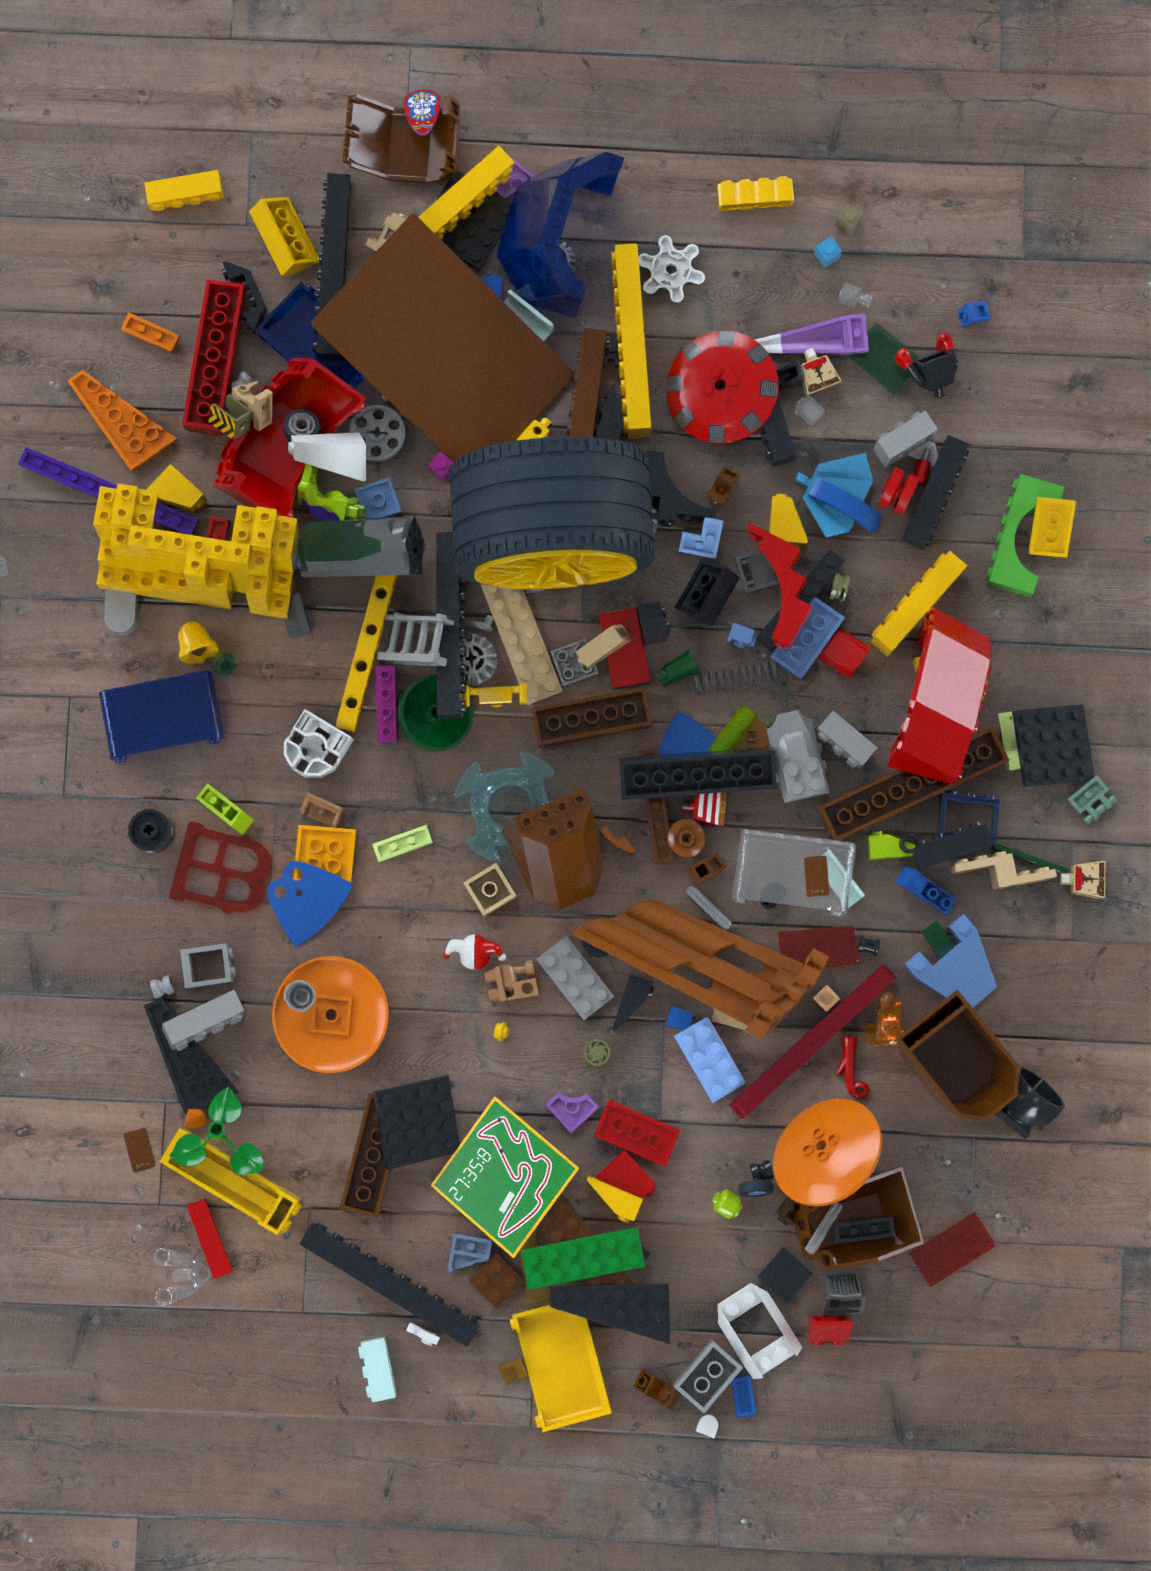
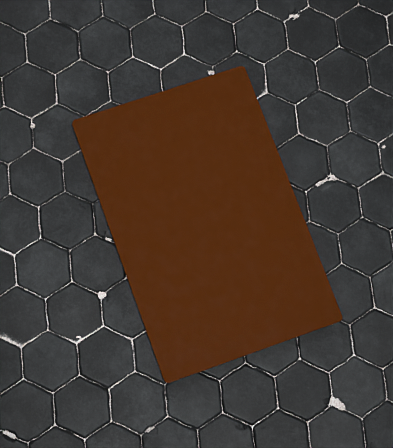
M415 214L409 215L311 321V326L453 462L471 451L495 444L515 441L575 374Z

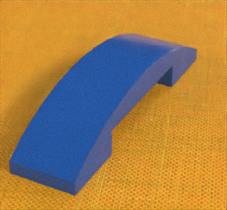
M821 479L816 480L809 493L810 497L824 505H830L857 521L858 525L872 533L875 532L883 517L860 499Z

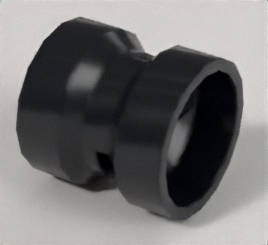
M765 1160L761 1164H750L753 1180L765 1178L769 1180L774 1178L769 1160Z

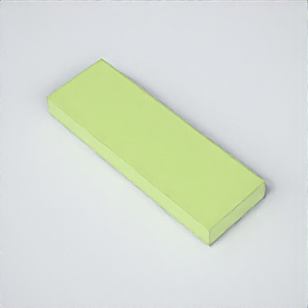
M427 825L372 845L380 863L430 845L433 841Z

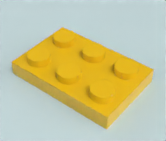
M1037 497L1029 554L1067 558L1076 506L1075 500Z

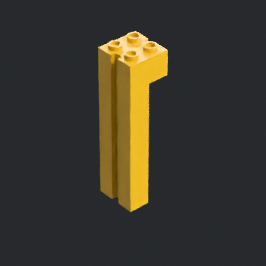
M183 1127L178 1129L159 1161L160 1163L258 1221L259 1225L274 1234L279 1235L288 1231L292 1224V1221H290L291 1216L297 1215L302 1207V1204H300L302 1198L260 1173L251 1175L235 1173L230 1165L231 1156L210 1143L204 1147L207 1156L201 1164L183 1166L176 1163L170 1158V1154L177 1141L184 1135L193 1134Z

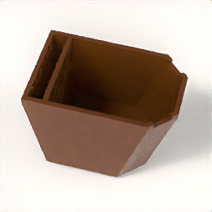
M958 989L895 1038L900 1057L935 1101L958 1118L987 1121L1018 1096L1019 1065Z

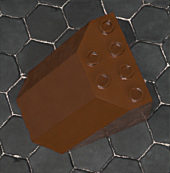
M584 788L514 817L502 830L535 902L543 903L560 911L566 908V906L576 904L584 898H589L595 894L603 867L592 805Z
M903 1167L871 1174L857 1191L838 1202L842 1205V1209L834 1221L892 1215L895 1237L836 1244L834 1226L832 1224L818 1249L812 1255L805 1250V1247L832 1204L807 1206L799 1203L797 1209L792 1214L802 1254L807 1259L811 1258L816 1262V1266L821 1271L878 1262L924 1244Z

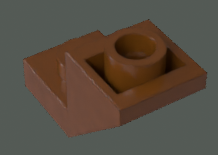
M643 1369L633 1385L638 1391L655 1399L670 1410H673L681 1395L677 1389Z

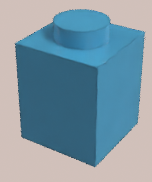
M832 236L818 244L814 251L815 256L824 268L840 259L842 250Z

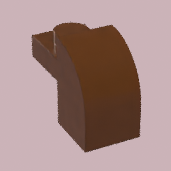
M723 467L706 497L713 503L724 506L740 475Z
M715 852L693 864L686 871L695 886H699L727 867L718 852Z

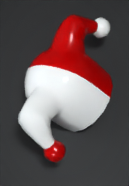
M477 934L469 935L463 940H450L446 951L442 954L443 959L447 960L450 958V953L454 951L459 952L461 963L468 969H481L485 967L489 962L491 953L498 955L499 961L506 959V955L502 953L498 943L487 941L484 937Z

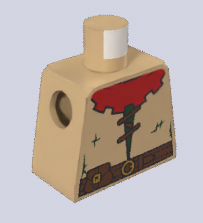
M814 348L803 352L807 361L801 364L804 374L802 385L805 396L841 382L827 355L818 358Z
M1105 861L1071 866V873L1060 874V885H1070V892L1072 894L1095 899L1105 898Z

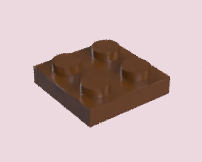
M497 1252L469 1279V1282L495 1308L524 1281Z

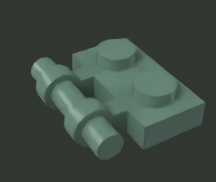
M1096 775L1070 796L1067 801L1078 814H1081L1084 810L1088 813L1083 818V821L1088 825L1092 821L1099 819V815L1105 810L1111 809L1113 807L1112 804L1117 799L1114 795H1111L1109 798L1105 797L1104 794L1109 788ZM1096 800H1099L1101 804L1093 809L1091 805Z

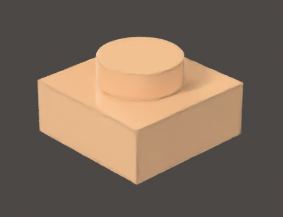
M828 985L813 997L814 1001L825 1012L840 1000Z

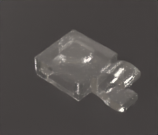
M844 282L838 301L853 307L857 303L869 307L873 296L861 294V287Z

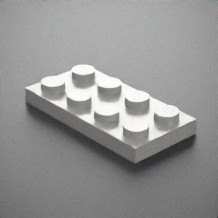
M567 936L536 959L583 1020L587 1019L614 997Z

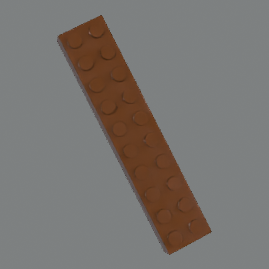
M992 726L972 736L962 765V777L957 779L955 784L897 770L819 806L817 811L834 844L947 790L994 770L1010 760Z

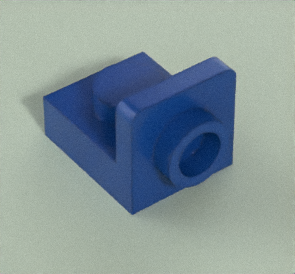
M986 301L967 303L958 309V317L962 327H967L971 323L987 322L990 320Z

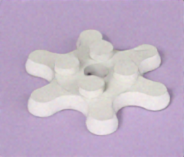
M664 235L659 238L660 252L657 255L651 256L643 253L638 257L639 265L651 271V278L644 283L643 289L647 294H653L659 288H666L670 293L671 300L679 303L684 298L683 285L687 282L698 285L702 284L705 280V275L691 266L692 259L699 253L697 245L689 244L683 250H676L673 247L672 239ZM674 266L677 271L669 275L666 268Z

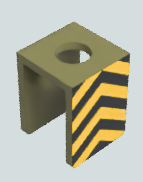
M228 394L226 395L224 410L215 403L211 405L209 422L234 440L250 430L253 411Z

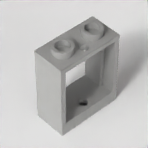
M229 944L180 950L185 989L234 983L233 978H236L235 966L232 967L231 959H234L233 948H229ZM222 950L226 978L195 982L191 954Z

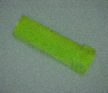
M742 705L706 751L731 750L757 715Z

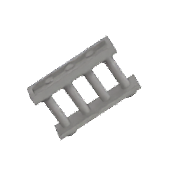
M394 612L393 615H385V619L394 622L389 650L378 652L377 660L388 664L446 667L447 659L440 657L438 652L443 626L454 625V621L447 619V616L443 614H436V616H405L402 613ZM401 624H407L403 650H400V653H398L396 649ZM415 624H422L417 651H414V654H412L410 649ZM429 625H436L431 651L426 654L424 650Z

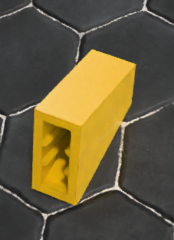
M171 464L146 489L158 492L157 501L192 512L196 509L199 510L205 504V495Z
M786 494L772 496L769 533L796 547H806L808 539L792 498L787 497Z

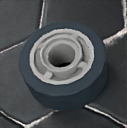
M296 409L291 411L285 418L284 435L289 442H291V436L316 435L320 433L319 419L310 410Z

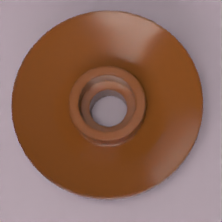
M682 819L670 827L667 840L670 849L676 855L688 858L697 855L702 850L705 844V834L697 822L690 819ZM683 835L687 837V842L682 841Z

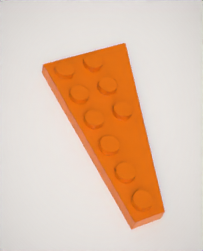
M81 370L67 380L131 472L178 441L175 436L164 430L160 425L153 422L85 371Z

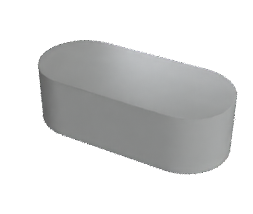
M105 589L104 620L107 627L114 634L127 636L135 631L138 625L139 595Z

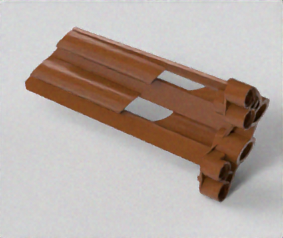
M654 899L638 902L629 907L623 914L613 918H597L580 928L573 929L574 936L747 1025L748 1027L745 1032L762 1041L767 1032L774 1030L786 1014L814 987L829 958L828 955L812 947L804 963H801ZM732 946L761 961L764 967L759 973H747L714 955L719 950ZM684 965L711 979L712 986L706 990L671 972V970Z

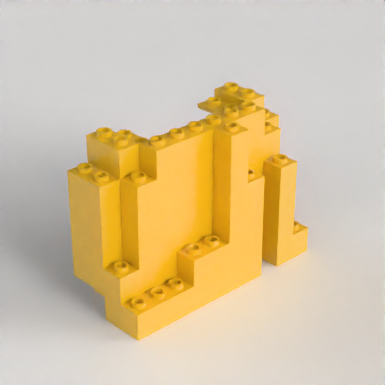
M117 483V489L100 486L93 522L101 541L97 558L100 566L96 584L99 589L136 593V595L228 610L232 609L234 592L246 593L250 613L288 619L294 586L293 577L300 542L296 518L278 516L276 509L237 505L230 542L152 529L158 492L138 489L137 486Z

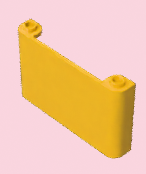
M550 1304L512 1314L513 1318L510 1319L512 1331L516 1330L519 1336L538 1409V1416H535L537 1427H541L542 1432L611 1414L588 1320L551 1308Z

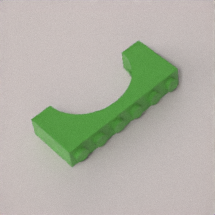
M1023 474L1014 479L1011 487L1014 492L1012 497L1009 496L1006 507L1009 509L1007 514L1003 515L1001 521L1003 530L998 532L995 542L998 543L997 550H993L990 558L993 564L991 568L988 567L985 578L988 579L986 585L1029 598L1034 594L1039 576L1029 572L1017 557L1015 550L1016 529L1021 519L1035 510L1037 497L1061 499L1065 487Z

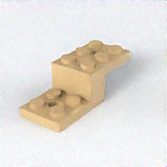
M1006 851L994 853L991 855V858H988L987 855L977 856L970 862L968 858L957 860L953 866L949 867L951 875L988 868L993 890L1046 881L1057 877L1055 869L1049 870V867L1034 870L1032 874H1030V870L1016 874L1013 855L1006 854Z

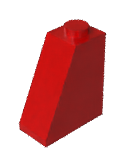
M625 1150L596 1175L598 1180L641 1198L644 1196L648 1198L656 1191L654 1187L657 1184Z

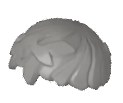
M295 980L286 986L284 1000L290 1008L301 1012L309 1010L314 1005L316 993L313 986L308 982Z

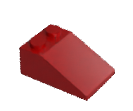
M807 1316V1340L812 1342V1345H824V1342H832V1345H844V1342H849L853 1321L847 1316Z

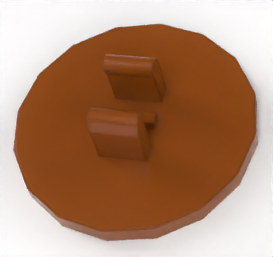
M752 717L738 721L733 727L731 734L732 744L735 749L766 747L769 741L766 725L759 719Z

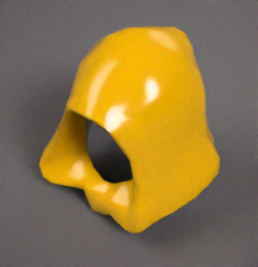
M188 621L180 627L178 632L180 646L178 656L182 662L188 665L203 664L207 658L219 655L216 641L211 639L206 629L200 623ZM206 646V651L201 656L191 654V651Z

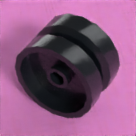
M144 809L137 812L131 818L128 825V835L131 842L140 850L148 853H159L171 845L174 838V826L165 814L154 809ZM153 828L154 831H152V832H151L152 835H150V834H149V831H150V829Z

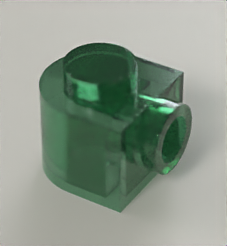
M219 652L211 662L212 670L216 674L224 676L231 674L238 665L234 662L235 658L229 652Z

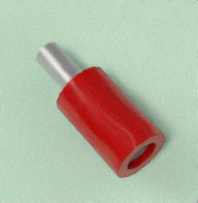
M924 448L922 459H918L913 475L920 477L917 485H926L931 462L928 461L931 451L929 448Z

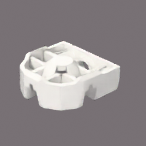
M304 709L292 728L290 735L284 741V756L292 770L303 777L323 778L337 769L354 739ZM318 727L331 734L328 740L315 732ZM296 732L304 736L299 746L291 741ZM323 743L326 751H322L321 745ZM303 748L307 749L308 755L304 756ZM328 752L338 757L334 766L323 761ZM302 759L309 763L304 772L296 769Z

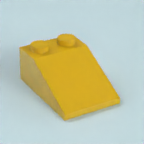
M587 1176V1181L614 1213L618 1215L617 1218L626 1223H629L630 1220H635L643 1198L592 1176Z

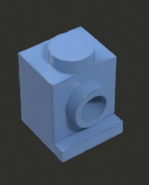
M733 623L726 644L730 645V642H734L736 647L743 649L745 646L748 648L749 646L753 647L757 637L753 635L755 630Z

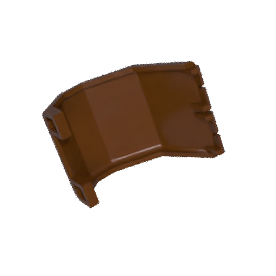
M359 94L348 96L347 110L349 112L346 114L345 127L347 130H345L344 146L346 148H343L342 160L345 166L385 180L422 183L444 181L456 171L461 107L459 102L451 95L444 96L443 109H440L434 127L428 134L423 136L411 128L404 108H395Z

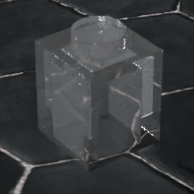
M810 395L807 398L802 397L795 404L797 407L794 413L810 428L824 416L825 410Z

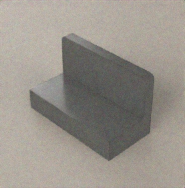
M300 593L292 594L288 619L284 618L290 638L311 632Z

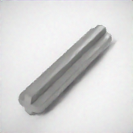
M691 885L686 890V893L722 929L728 930L731 927L732 922L694 885Z
M838 1202L831 1205L805 1247L808 1253L813 1255L840 1213L842 1205Z

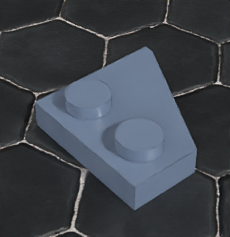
M454 1233L447 1271L451 1272L489 1260L493 1240Z

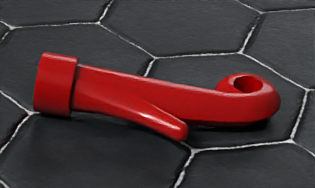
M842 1037L843 1052L836 1076H840L844 1070L845 1083L850 1095L856 1099H864L869 1094V1086L861 1081L854 1083L856 1046H858L857 1037ZM861 1086L864 1088L863 1093H857L855 1089Z

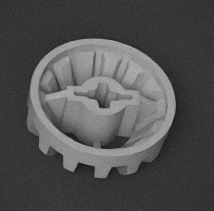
M476 634L466 635V639H463V646L465 645L467 651L466 657H463V663L469 671H466V675H464V682L469 687L479 686L486 683L494 675L497 668V654L494 646L485 637L477 636ZM473 646L480 648L484 655L479 656L474 651ZM470 651H471V654H472L473 658L475 659V660L473 661V662H474V663H473V668H472L470 662H469V661H466V660H469ZM484 658L483 665L478 670H476V668L480 665V659Z

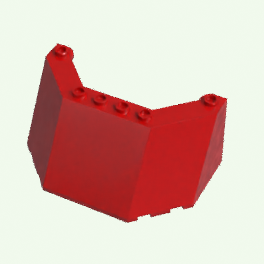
M292 358L288 362L289 367L285 371L281 369L272 378L271 381L273 383L270 386L265 384L260 389L259 393L266 389L273 392L272 423L258 431L253 428L254 420H251L249 431L234 440L229 438L220 454L223 460L217 465L216 474L218 479H214V487L248 507L257 508L258 506L276 509L278 516L294 518L292 507L306 463L294 460L292 454H289V441L284 435L286 416L296 409L310 410L319 419V434H331L349 416L356 412L359 413L363 409L364 401L366 400V397L313 358Z
M930 607L920 627L916 645L923 646L906 711L909 716L907 715L905 721H903L900 733L891 748L887 767L955 784L957 779L962 777V765L973 732H976L979 726V720L976 719L978 713L981 714L983 708L981 697L986 694L988 685L985 684V680L989 678L992 667H989L992 646L990 645L989 637L940 610Z

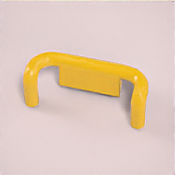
M521 682L517 686L472 688L466 685L467 691L464 694V701H466L467 707H470V695H479V704H491L492 707H500L502 703H512L513 694L519 693L520 704H527V684L525 682Z

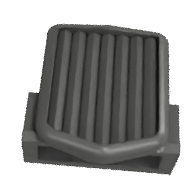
M856 1274L825 1276L826 1291H824L823 1316L863 1314L866 1296L864 1289H861L858 1276Z

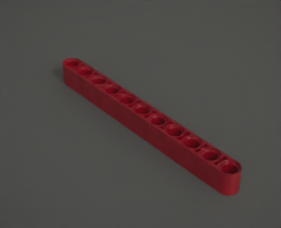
M883 963L728 1106L741 1120L744 1119L897 977Z

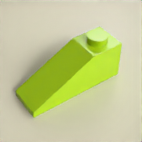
M208 783L196 797L197 800L242 835L254 821L253 818Z
M882 831L871 832V836L867 837L869 860L913 856L912 853L907 854L900 849L899 838L889 834L883 835ZM904 841L908 849H914V844Z

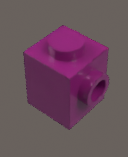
M439 451L428 464V469L444 482L446 479H449V468L453 461Z

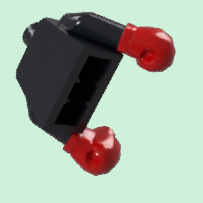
M941 333L937 337V352L912 361L909 350L901 348L895 356L896 364L907 371L921 388L934 391L935 398H941L946 395L945 386L954 383V376L959 366L954 353L953 338L948 333Z

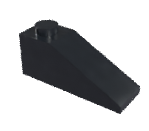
M630 974L612 1031H616L646 1001L647 997L651 998L654 987L651 986L652 981Z

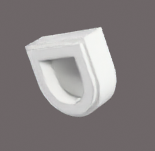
M703 1415L699 1419L696 1431L714 1438L718 1430V1421L713 1415Z

